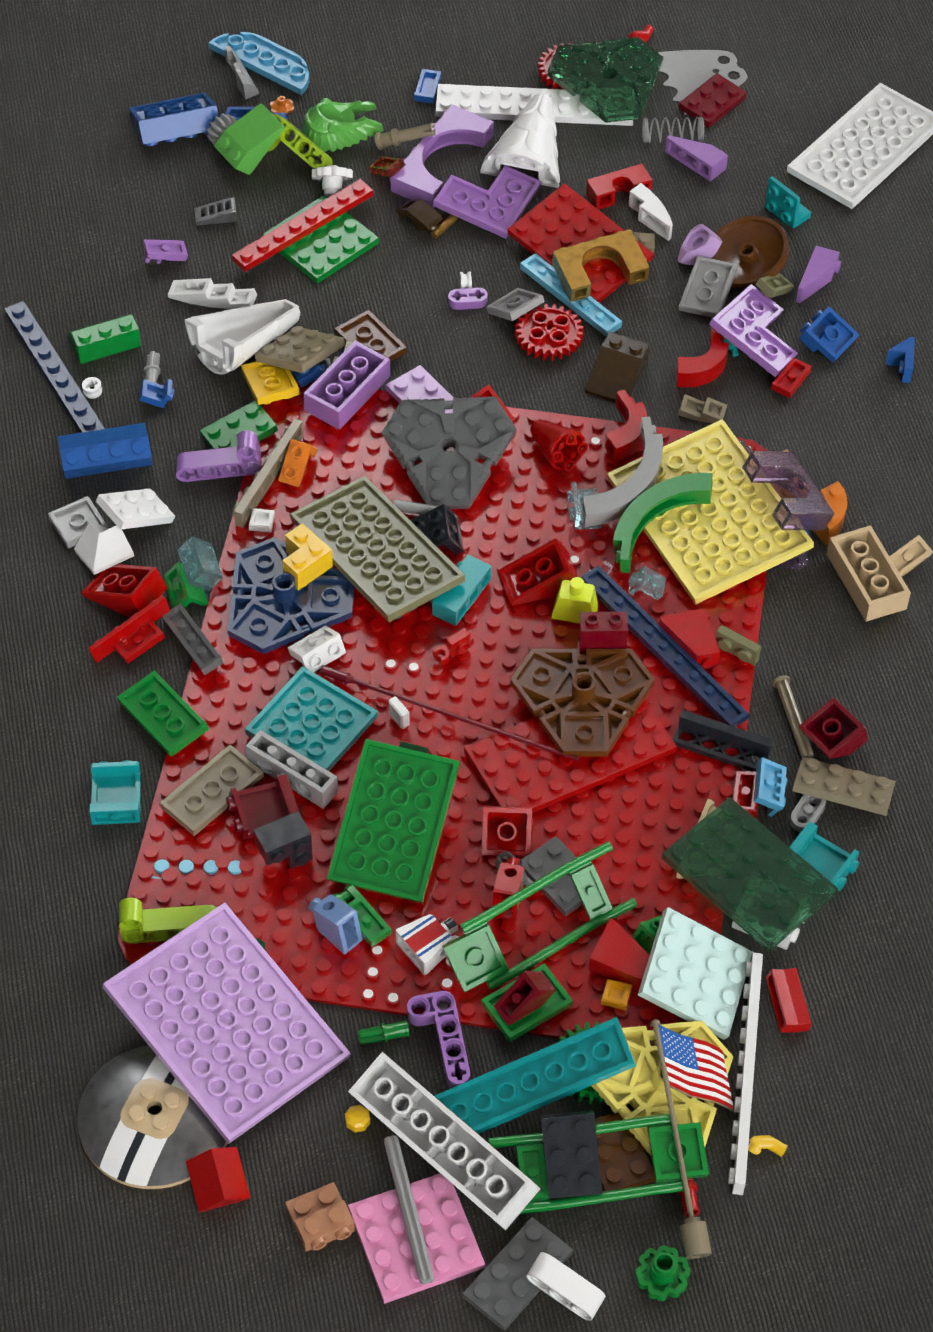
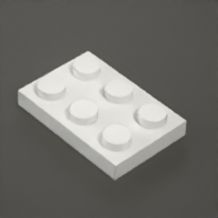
M151 489L99 494L96 500L97 504L120 529L172 523L175 515L168 509V506Z

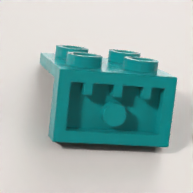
M773 176L768 179L765 208L769 212H772L792 229L811 217V211L800 204V197Z

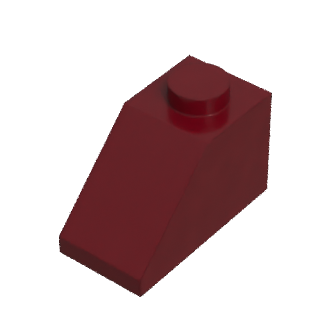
M524 971L494 1007L506 1024L512 1025L541 1008L556 989L542 971Z

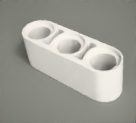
M544 1252L539 1254L526 1276L532 1284L581 1318L589 1321L593 1319L606 1297L599 1288L553 1256Z

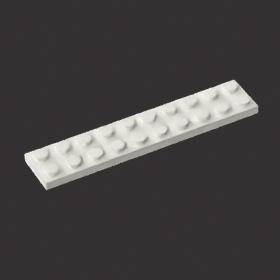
M438 84L436 117H442L444 111L455 105L486 119L514 120L536 94H546L552 100L555 122L633 126L634 93Z

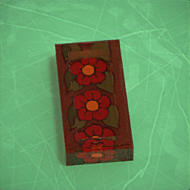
M381 156L368 169L371 174L392 177L406 164L403 159Z

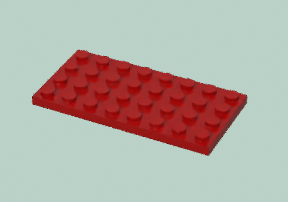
M644 698L635 715L629 717V724L608 756H577L580 757L577 762L497 733L465 746L464 753L497 807L532 808V813L675 753L677 746ZM538 717L503 730L557 749L548 737V734L540 726Z

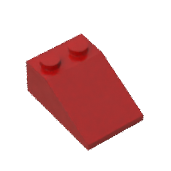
M557 538L498 570L512 606L555 597L563 580L571 581L572 578L578 577L568 551Z
M117 564L99 572L82 591V595L121 615L131 617L148 606L153 600L161 597L166 591L167 586L156 567Z

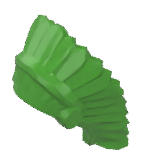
M323 98L320 103L307 111L305 120L302 123L301 132L324 152L328 150L334 152L336 149L342 150L345 146L351 147L353 144H359L360 140H367L368 136L373 137L376 132H383L384 129L382 123L368 119L365 116L355 120L354 115L375 110L376 105L373 102H362L359 100L351 103L332 102L328 98Z

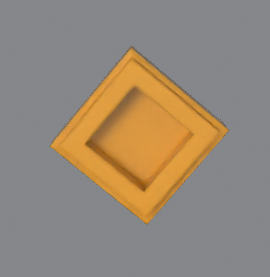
M607 979L601 1005L626 1010L632 985Z

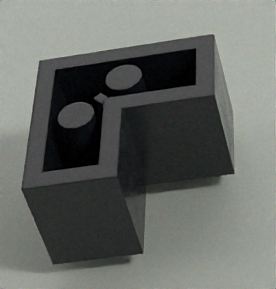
M299 811L254 830L255 845L267 866L272 863L282 862L285 859L290 869L296 866H303L310 860H313L311 832Z

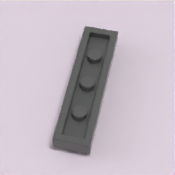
M181 603L162 616L167 626L204 675L224 663L219 653Z

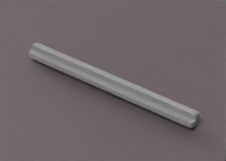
M395 1135L388 1136L384 1139V1145L419 1282L421 1284L431 1283L434 1280V1275L399 1140Z

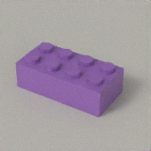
M354 341L304 392V411L340 430L390 377V359Z

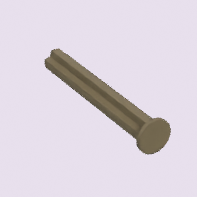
M786 675L779 676L773 680L772 684L778 689L801 758H813L814 753L809 739L798 728L803 722L789 685L791 679Z

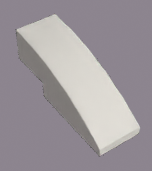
M640 183L630 191L629 206L639 213L638 220L669 241L673 225L671 218L658 197Z

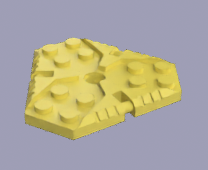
M703 1021L660 1024L680 1035L703 1040L720 1048L723 1051L728 1075L733 1055ZM646 1026L622 1028L637 1066L591 1086L605 1100L606 1104L611 1107L614 1113L618 1112L623 1120L670 1114L664 1081L661 1077L663 1075L654 1028L653 1030H647ZM654 1040L655 1046H651L650 1041ZM670 1088L677 1125L701 1122L705 1147L717 1110L714 1107L715 1103L704 1101L703 1103L697 1100V1098L689 1097ZM630 1103L635 1110L631 1112L626 1105ZM648 1127L629 1129L651 1156Z

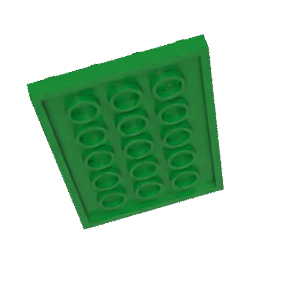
M365 739L327 880L344 885L352 884L357 888L423 904L460 761Z

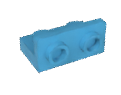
M762 757L757 761L753 802L766 806L767 815L772 817L778 811H781L786 803L784 794L788 781L786 778L787 767Z

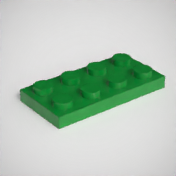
M155 670L117 696L118 702L170 757L209 730L204 720Z

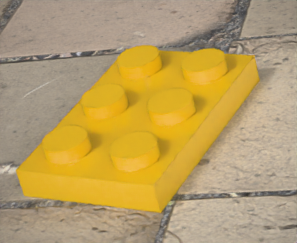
M257 361L241 365L243 376L258 405L269 404L273 401L290 399L293 396L300 395L299 387L290 370Z

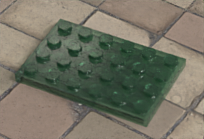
M731 797L662 853V859L768 952L773 950L836 895L838 891L834 884Z

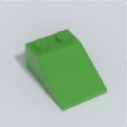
M260 103L225 129L213 146L235 169L250 175L285 129V126Z

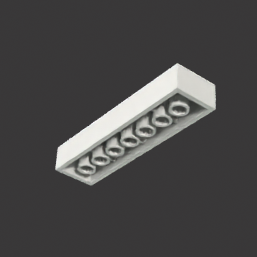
M383 1052L348 1091L505 1230L540 1190L533 1181Z

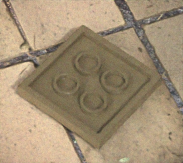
M296 326L288 333L277 337V340L263 346L261 350L255 353V359L257 362L304 373L344 347L345 341L343 337L335 336L334 334H326L318 330Z

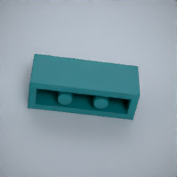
M467 555L463 562L460 561L456 566L465 575V582L431 600L432 615L454 626L459 623L491 580L492 566L470 555Z

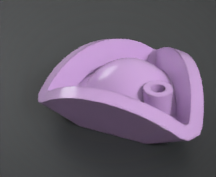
M699 224L690 230L681 246L677 261L687 265H694L697 256L712 258L722 244V240L705 225Z

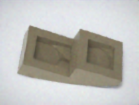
M685 394L677 415L700 422L715 423L724 418L727 405L709 397L703 402Z

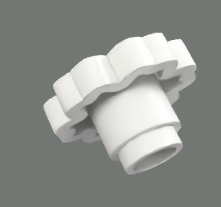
M328 165L312 169V179L322 181L324 195L332 196L342 190V182L353 180L352 169L336 165Z

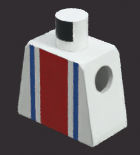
M429 914L396 929V943L425 976L446 957L442 946L453 940L451 934L458 930V926L451 917L440 924L433 915Z

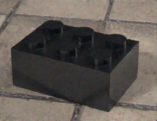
M594 1110L542 1115L549 1199L602 1194Z

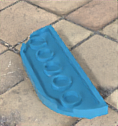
M240 32V35L234 34L231 36L227 33L208 42L209 49L225 57V47L230 46L236 52L244 67L300 95L306 91L309 85V71L304 59L265 37L250 32Z

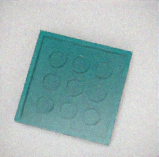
M302 666L245 728V734L253 738L261 730L327 771H330L378 717V711Z

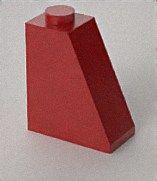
M704 608L660 616L659 625L702 668L707 669L718 665L720 650Z
M610 919L590 957L589 971L611 980L631 984L632 989L639 991L650 955L615 920Z

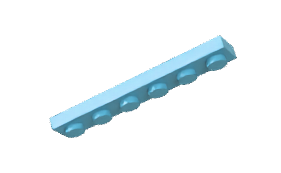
M536 253L520 263V269L604 336L607 337L609 332L614 333L622 327V321L591 296L570 302L554 267Z

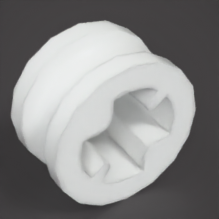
M471 271L467 274L460 272V288H472Z
M89 377L82 382L84 396L93 399L101 395V381L98 378Z

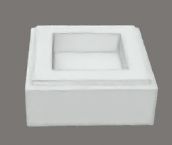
M253 508L249 530L271 533L275 511Z
M396 696L389 700V715L400 728L404 729L409 726V711Z

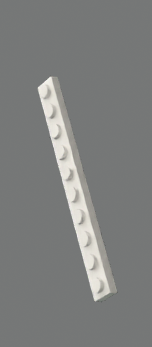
M761 953L752 954L751 962H746L745 976L749 977V984H744L743 998L748 1000L747 1006L742 1008L741 1021H746V1026L741 1028L739 1043L744 1044V1051L739 1050L738 1066H742V1074H737L736 1089H740V1097H735L734 1112L739 1114L738 1120L733 1121L732 1136H737L736 1144L731 1145L730 1159L735 1160L734 1168H730L728 1183L733 1184L732 1194L743 1195L746 1183L763 954Z

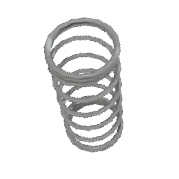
M647 117L643 118V143L651 142L654 119L657 124L659 143H661L665 119L670 136H673L674 123L677 119L680 138H683L685 122L688 119L692 141L694 139L696 120L698 119V141L702 143L704 140L703 117L695 118L693 130L690 119L686 117L683 122L682 132L677 117L673 120L671 131L666 117L662 121L661 130L659 129L657 119L654 117L651 122L650 133Z

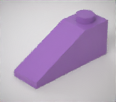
M670 135L666 138L665 152L711 182L726 170L728 155L715 146Z
M819 246L815 247L798 287L797 303L803 302L832 281L834 273H839L841 261H838L840 252Z

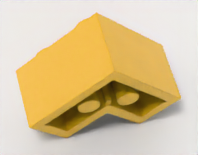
M303 523L285 535L286 553L289 556L282 560L283 572L294 576L296 589L299 591L333 567L332 549Z

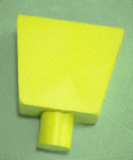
M579 577L572 578L571 581L563 580L555 599L551 619L580 623L581 612H597L598 601L595 586L584 583L583 579Z

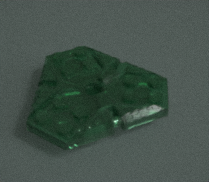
M639 37L624 38L623 40H605L602 43H596L595 41L583 44L558 45L547 75L573 97L578 94L580 96L579 102L605 123L641 119L664 57Z

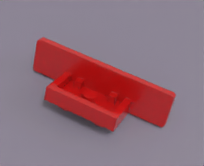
M161 596L153 600L148 606L133 614L130 619L115 627L106 636L95 641L88 648L93 660L98 663L110 653L116 651L129 664L164 639L163 632L154 622L170 611L166 598Z

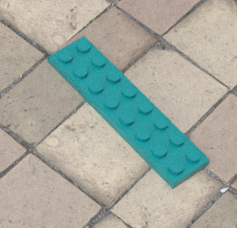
M616 1017L439 1093L434 1097L472 1130L480 1134L637 1065L620 1022Z

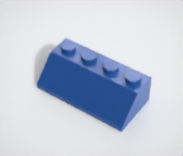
M145 423L58 436L65 479L152 465Z

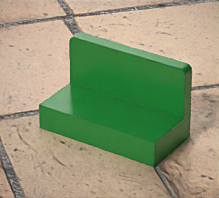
M177 562L164 574L173 608L180 603L184 609L191 602L202 606L208 604L198 569Z

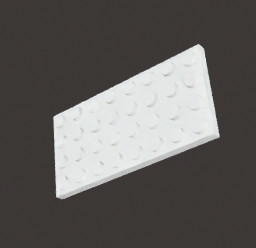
M879 83L787 166V172L853 209L933 135V111Z

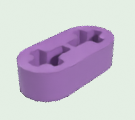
M483 288L453 289L448 294V304L455 310L479 309L485 307L488 302V293Z

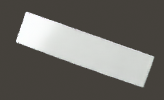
M211 278L173 280L168 292V297L189 304L223 309L251 306L254 304L257 296L254 288L235 289L233 283L213 284Z

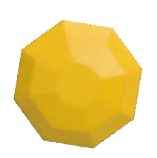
M362 1105L350 1106L345 1113L347 1128L353 1132L365 1131L370 1124L369 1110Z

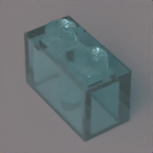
M191 536L177 549L188 584L209 591L223 578L212 543Z

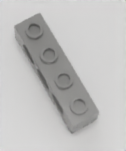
M260 730L246 745L248 760L274 779L279 775L286 774L292 790L324 809L338 793L336 775Z

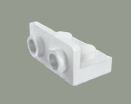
M326 625L288 647L290 655L302 662L303 667L313 673L323 665L329 664L346 653L340 634Z

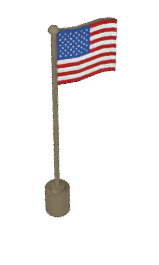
M655 1019L651 1022V1026L654 1027L689 1218L684 1220L685 1224L680 1225L685 1258L698 1259L712 1255L706 1221H700V1217H694L670 1088L689 1097L717 1103L731 1112L734 1111L723 1051L706 1041L683 1036L660 1025L659 1020Z

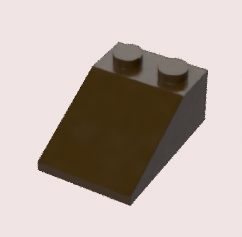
M609 332L600 349L585 388V393L616 402V393L618 391L625 390L630 396L648 362L649 344Z

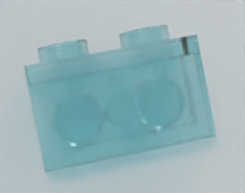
M571 482V490H567V502L572 503V507H569L570 521H574L575 530L602 528V524L585 527L582 513L583 496L598 494V489H577L576 482Z

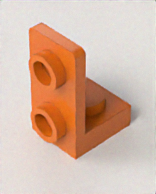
M291 439L278 480L282 483L299 487L309 456L315 458L318 449L311 444Z

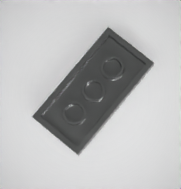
M531 1217L465 1290L463 1298L500 1329L505 1331L541 1290L526 1277L541 1252L547 1253L564 1264L573 1254V1249Z

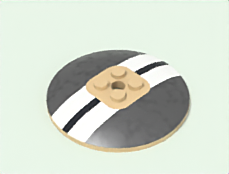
M149 1045L121 1053L103 1065L87 1084L79 1103L78 1132L87 1156L106 1176L130 1187L162 1189L190 1180L186 1165L187 1160L211 1148H225L227 1145L225 1139ZM157 1105L162 1108V1111L157 1115H152L148 1113V1109L151 1106Z

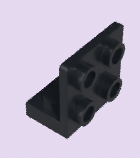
M445 504L410 520L437 548L444 545L446 549H450L455 555L464 552L458 516Z

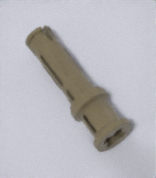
M430 123L403 130L394 128L386 133L376 132V146L379 150H383L387 146L394 145L397 147L401 145V142L432 135L435 136L436 129L429 130L434 128L435 125Z

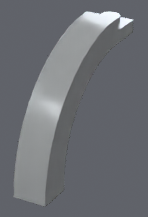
M641 417L640 434L644 455L634 474L627 481L612 490L596 495L583 496L582 513L585 527L608 523L622 517L628 506L639 495L655 485L661 467L663 437L662 434H656V426L651 424L650 417Z

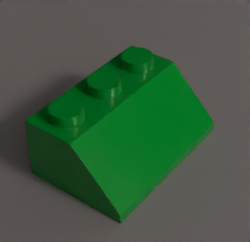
M132 314L67 332L80 364L141 346L139 328Z

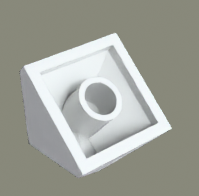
M89 522L74 548L75 553L94 575L134 557V553L122 529L117 525L109 529Z

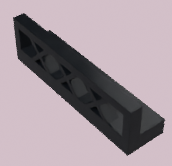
M682 710L680 714L678 728L672 739L677 747L752 772H756L757 765L750 763L747 757L754 755L768 760L773 739L686 710ZM685 732L691 734L694 740L687 742L679 738L681 733ZM712 741L716 747L712 749L705 748L702 742ZM733 748L737 750L739 755L732 757L727 755L724 750Z

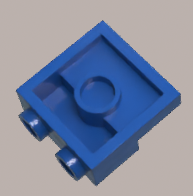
M828 307L824 312L819 310L811 318L814 321L812 324L807 322L800 330L802 335L799 339L811 351L815 352L818 349L834 363L855 341L859 334L832 308Z

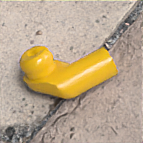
M770 1135L753 1136L749 1140L748 1151L758 1155L762 1148L769 1149L782 1157L788 1146Z

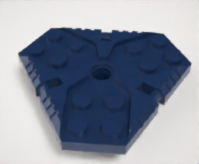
M275 537L236 552L232 585L235 595H231L228 636L262 654L280 648L282 645L285 646L289 642L292 643L297 639L304 638L305 634L309 632L312 634L325 625L330 627L333 624L335 625L350 619L353 613L354 585L339 570L333 567L298 591L294 576L283 572L282 560L289 556L286 553V545Z

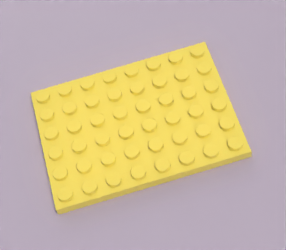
M723 419L663 447L661 467L655 485L676 476L692 473H712L711 504H690L673 508L657 516L643 529L695 605L814 548L812 539ZM643 457L607 473V479L612 486L616 488L627 481L637 470Z

